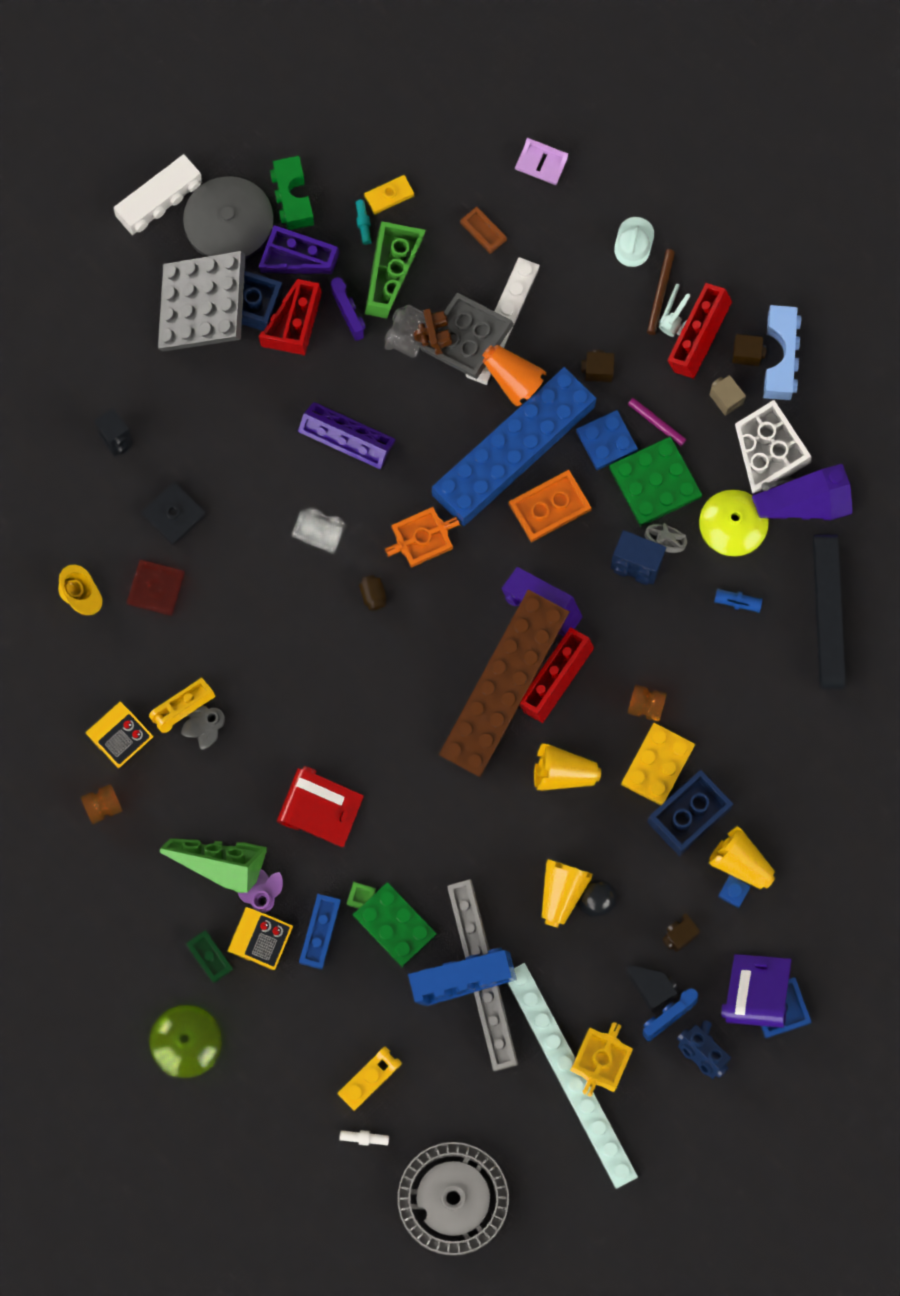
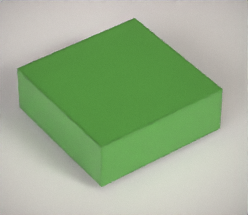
M353 882L347 906L359 909L375 894L376 888Z

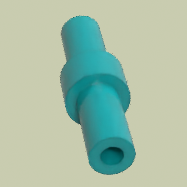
M358 200L355 202L358 214L356 218L357 227L361 231L363 244L367 245L372 243L369 230L371 226L370 217L366 213L364 200Z

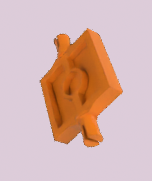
M431 507L391 525L397 543L384 548L388 557L401 552L412 568L452 550L453 546L448 537V530L460 526L459 521L455 516L443 522L438 517L434 507Z

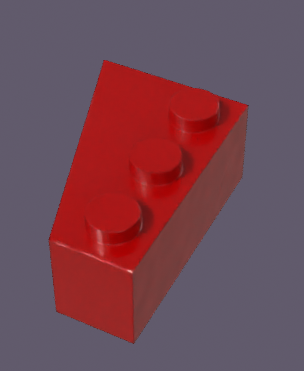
M301 279L296 280L283 299L282 305L276 314L272 315L269 324L258 336L261 347L305 356L322 295L319 283Z

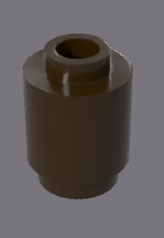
M375 575L362 578L359 588L364 604L368 606L369 611L387 606V596L381 578H376Z

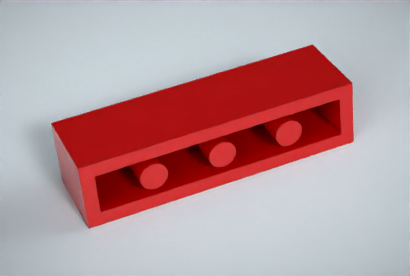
M705 283L667 360L674 373L695 378L732 303L725 288Z
M571 627L569 628L521 700L520 707L525 714L543 724L594 650L589 637Z

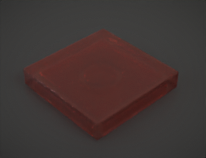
M140 560L127 599V605L172 616L185 572Z

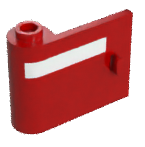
M303 766V769L298 768L277 822L294 830L301 829L343 848L364 795L317 775V771L310 767Z

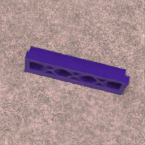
M315 402L304 412L298 430L299 433L378 469H381L384 465L387 453L396 440Z

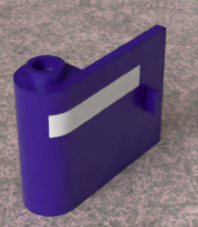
M734 954L727 1004H722L721 1016L726 1018V1023L784 1028L786 1022V997L792 959Z

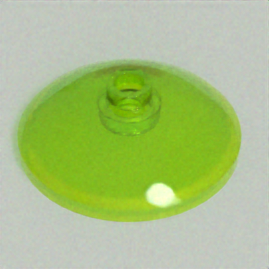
M182 1005L167 1010L156 1020L150 1033L149 1044L151 1054L162 1070L176 1077L189 1078L206 1072L216 1062L221 1051L222 1036L217 1022L207 1011L196 1006ZM181 1036H189L188 1042L182 1043L180 1041Z

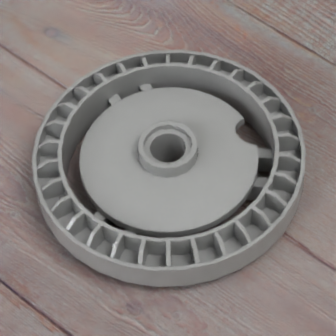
M441 1143L429 1147L418 1154L405 1169L398 1189V1208L406 1230L421 1246L442 1255H464L477 1251L488 1244L501 1229L509 1205L507 1182L500 1167L486 1152L465 1143ZM452 1156L464 1158L463 1162L451 1161L433 1167L424 1175L418 1189H412L418 1174L433 1161ZM469 1160L478 1164L476 1169L468 1165ZM482 1168L490 1177L496 1193L495 1211L484 1229L481 1228L480 1223L488 1212L490 1193L485 1179L479 1173ZM454 1192L460 1196L458 1204L450 1205L447 1202L446 1197L449 1193ZM410 1195H417V1204L410 1203ZM412 1210H426L427 1217L424 1222L434 1231L449 1236L463 1235L465 1240L453 1242L435 1238L419 1225ZM476 1228L478 1234L470 1238L468 1232Z

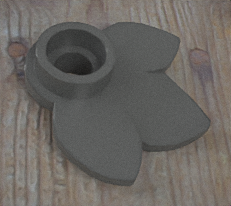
M202 705L189 714L191 719L185 722L181 734L189 738L198 737L200 749L204 750L218 739V730L224 726L225 715L218 708L208 709ZM215 715V721L210 722V718Z

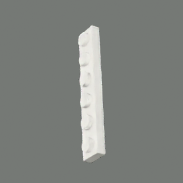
M520 257L518 258L494 312L512 320L515 324L540 265ZM512 328L500 344L501 347L504 348ZM485 366L477 379L467 374L466 377L487 385L492 374Z

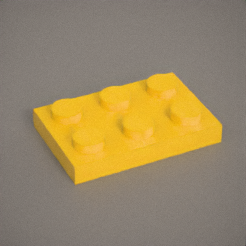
M653 723L621 785L661 806L669 796L695 744Z

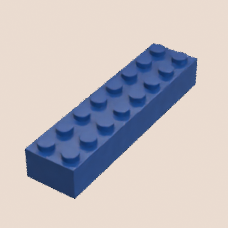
M564 367L432 486V496L453 517L456 516L459 523L464 527L595 408L596 397Z

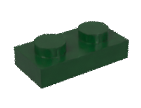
M206 930L186 943V946L213 984L233 971V968Z

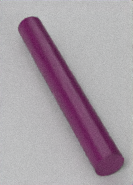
M635 398L630 400L628 405L668 437L671 436L672 440L678 445L682 446L686 442V438Z

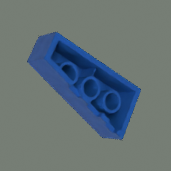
M502 948L489 950L486 955H471L462 961H451L439 967L427 968L408 974L414 1001L424 1006H430L517 980L510 952L502 950Z

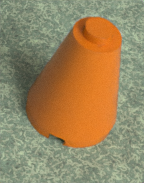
M499 345L489 346L482 355L484 357L483 363L516 407L522 404L520 402L522 398L528 400L543 382L541 375L546 376V371Z

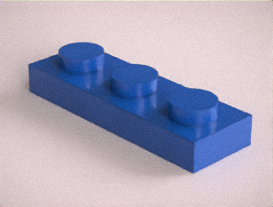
M317 894L299 964L323 970L341 899Z

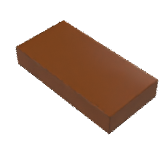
M477 206L460 220V224L490 254L507 240V237Z

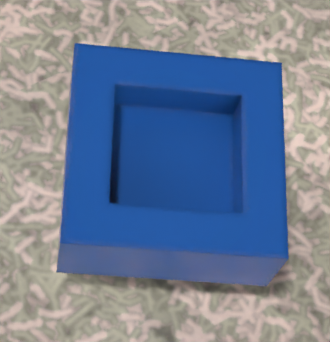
M730 875L718 897L739 908L751 886Z

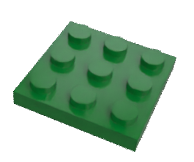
M671 436L609 465V469L640 527L702 498V493Z

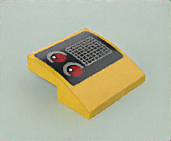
M120 701L85 732L117 768H120L153 738L152 734Z
M246 907L228 952L247 961H253L270 970H275L293 926Z

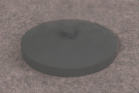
M232 176L215 178L198 187L188 199L183 217L186 236L193 248L202 256L208 257L242 251L246 254L245 260L256 255L266 245L274 223L272 206L266 194L251 181Z

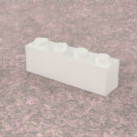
M183 154L114 206L115 216L131 235L141 232L153 219L163 216L166 209L170 206L179 204L183 196L189 192H194L200 187L202 183L201 173Z

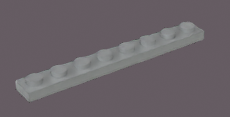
M469 879L448 885L465 958L479 954V956L488 954L489 947L472 880ZM499 986L474 992L493 1071L517 1066L518 1061Z

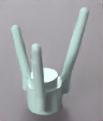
M679 284L675 285L665 312L659 321L661 331L671 337H674L675 334L680 335L686 323L685 321L681 325L682 319L678 315L690 298V294L687 293L676 311L670 313L680 287Z

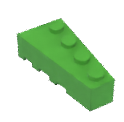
M381 222L365 315L387 319L426 230Z

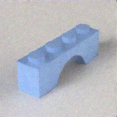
M770 305L767 335L780 343L784 358L778 365L766 370L763 398L791 400L792 394L797 393L798 379H794V371L798 372L799 358H795V350H799L800 337L796 336V329H800L801 315H797L798 307Z

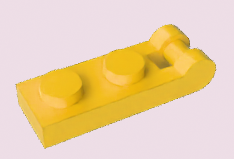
M200 678L153 709L149 714V718L153 723L157 724L158 729L162 733H167L175 723L216 696L203 678Z
M386 1046L337 1093L353 1111L361 1106L402 1065L398 1058L395 1059L390 1054L391 1051ZM382 1060L388 1065L384 1071L378 1066Z

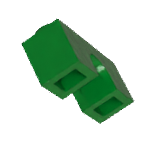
M295 156L273 161L274 169L270 170L272 183L277 182L278 190L274 191L277 203H281L283 210H279L281 223H286L287 230L314 226L309 196L297 198L290 194L293 188L305 185L300 157Z

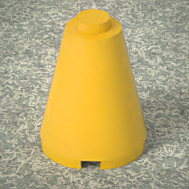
M542 743L539 747L537 756L541 758L538 764L535 763L534 785L538 787L537 790L594 786L596 782H599L601 768H598L596 762L549 744Z
M739 826L734 827L727 834L730 837L724 841L721 840L714 849L708 863L758 889L768 888L775 880L773 876L775 870Z
M547 859L541 916L546 919L545 924L557 928L559 924H565L590 882L592 873Z

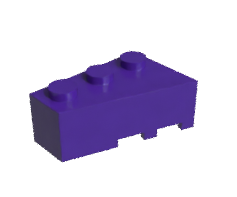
M274 225L260 261L259 269L261 273L332 274L340 252L337 246Z
M516 567L501 588L506 596L505 600L515 607L520 605L529 589L568 610L570 613L559 632L562 636H565L570 627L575 629L583 618L573 596L519 567Z

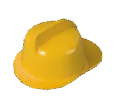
M75 564L68 565L62 569L59 574L58 587L62 600L80 614L94 615L102 607V596L88 571L82 566Z

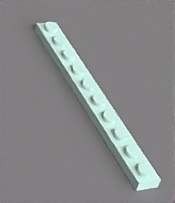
M523 963L515 967L517 980L509 982L508 985L614 1187L617 1189L635 1180L638 1176L594 1093L592 1096H587L588 1092L586 1095L582 1092L587 1080L570 1071L575 1057L526 964Z

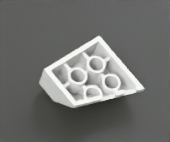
M775 400L735 423L752 493L761 491V485L764 482L774 483L782 481L811 463L810 453Z

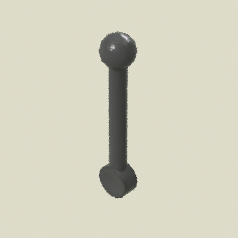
M787 477L786 480L774 483L764 482L761 488L763 491H768L772 487H777L795 479Z

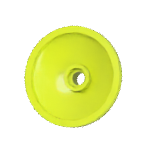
M725 490L713 495L705 503L699 518V528L704 541L711 549L725 556L738 557L753 552L762 544L768 530V518L759 517L752 499L753 495L741 490ZM736 515L739 517V520L733 521L731 516Z

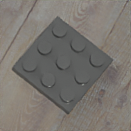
M457 293L444 311L447 316L448 325L438 328V332L449 330L453 344L443 347V354L436 355L430 340H428L429 345H421L420 348L423 352L477 379L485 368L483 363L484 357L482 356L484 351L491 345L493 347L496 345L500 346L514 323L512 320Z

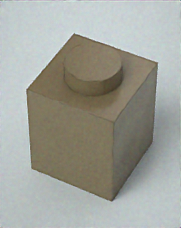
M730 375L724 379L720 377L712 383L709 395L725 416L744 404L746 395Z

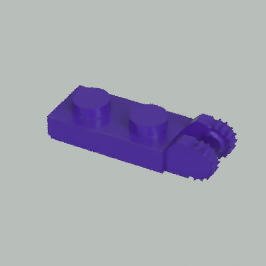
M340 277L334 278L331 281L333 297L356 341L363 339V330L366 329L361 316H356L354 312L356 306L353 299L346 296L347 287L344 280L340 279Z

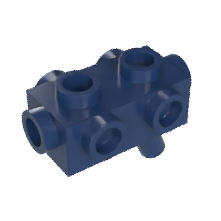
M703 1021L701 1028L695 1025L690 1031L686 1028L677 1038L680 1042L678 1047L683 1055L694 1061L704 1075L710 1076L712 1079L716 1076L719 1079L723 1077L729 1070L727 1064L731 1057L708 1035L712 1026L711 1022Z

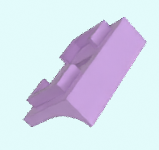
M527 138L515 169L557 185L568 160V153ZM543 154H546L547 157L543 163L541 170L537 171L538 165L542 159Z

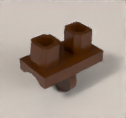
M430 308L425 309L423 312L427 328H425V324H419L418 330L413 333L414 340L422 342V346L429 345L428 340H430L436 355L443 354L442 348L453 344L449 330L438 332V328L448 325L447 316L444 311L432 313Z

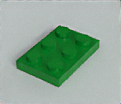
M388 882L353 914V917L401 967L437 934Z

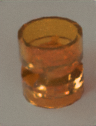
M635 684L627 714L638 717L644 714L646 719L659 722L667 693L658 690L649 692L647 687Z
M111 784L99 788L97 794L90 792L80 797L92 825L104 820L107 814L114 816L123 812Z

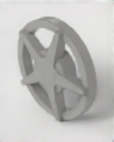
M665 523L663 525L653 524L646 528L645 539L666 546V552L677 553L686 548V535L677 529L667 526ZM649 533L657 536L656 541L650 536ZM676 540H681L682 545H680Z

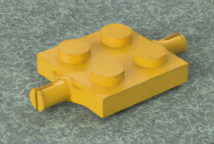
M613 1022L608 1034L600 1033L592 1028L588 1029L570 1070L587 1080L582 1091L584 1095L588 1092L587 1096H592L596 1085L612 1092L616 1090L633 1048L623 1044L617 1038L621 1029L620 1024L617 1025V1023Z

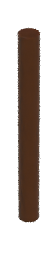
M671 249L666 250L647 330V333L650 335H655L675 254V251Z

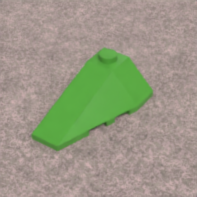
M169 839L160 848V853L224 888L232 889L238 893H247L257 883L267 851V847L244 842H237L236 846H222V841H214L212 844L203 845L199 840Z

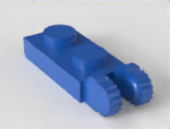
M691 988L686 990V992L684 991L681 993L680 1001L676 1004L674 1002L668 1004L662 1010L663 1014L657 1019L655 1017L649 1019L644 1024L643 1036L650 1042L693 1008V1005L697 1004L698 1001L697 990L695 991V989Z

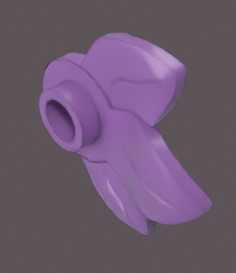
M261 869L257 883L247 893H238L240 899L245 903L251 904L256 911L261 913L270 911L275 903L274 898L282 891V875L277 872L269 877ZM264 897H266V899H267L266 904H265V905H261V904H260L261 899L264 898Z

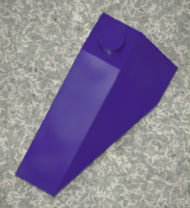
M843 464L818 470L752 496L760 518L787 519L791 517L802 518V520L818 518L831 521L853 513L851 486Z

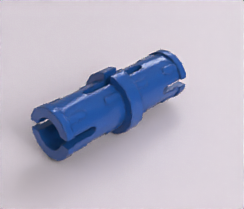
M717 588L714 603L733 606L736 610L742 608L760 613L763 599L743 595V592L740 591L734 593Z

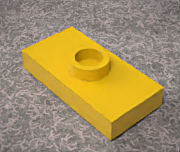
M405 175L364 193V197L375 215L414 197V192Z

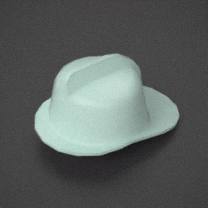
M631 217L621 224L614 251L616 258L621 264L628 267H636L642 265L647 260L654 239V230L646 219Z

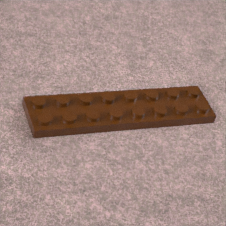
M529 589L527 590L441 749L440 756L478 777L482 776L520 706L521 700L533 682L570 613L568 610Z

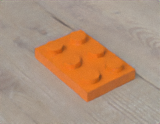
M569 470L509 501V506L531 542L590 512L592 509Z

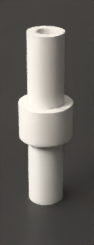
M360 1130V1132L341 1131L340 1140L359 1142V1145L369 1146V1143L388 1145L389 1135L370 1134V1131Z

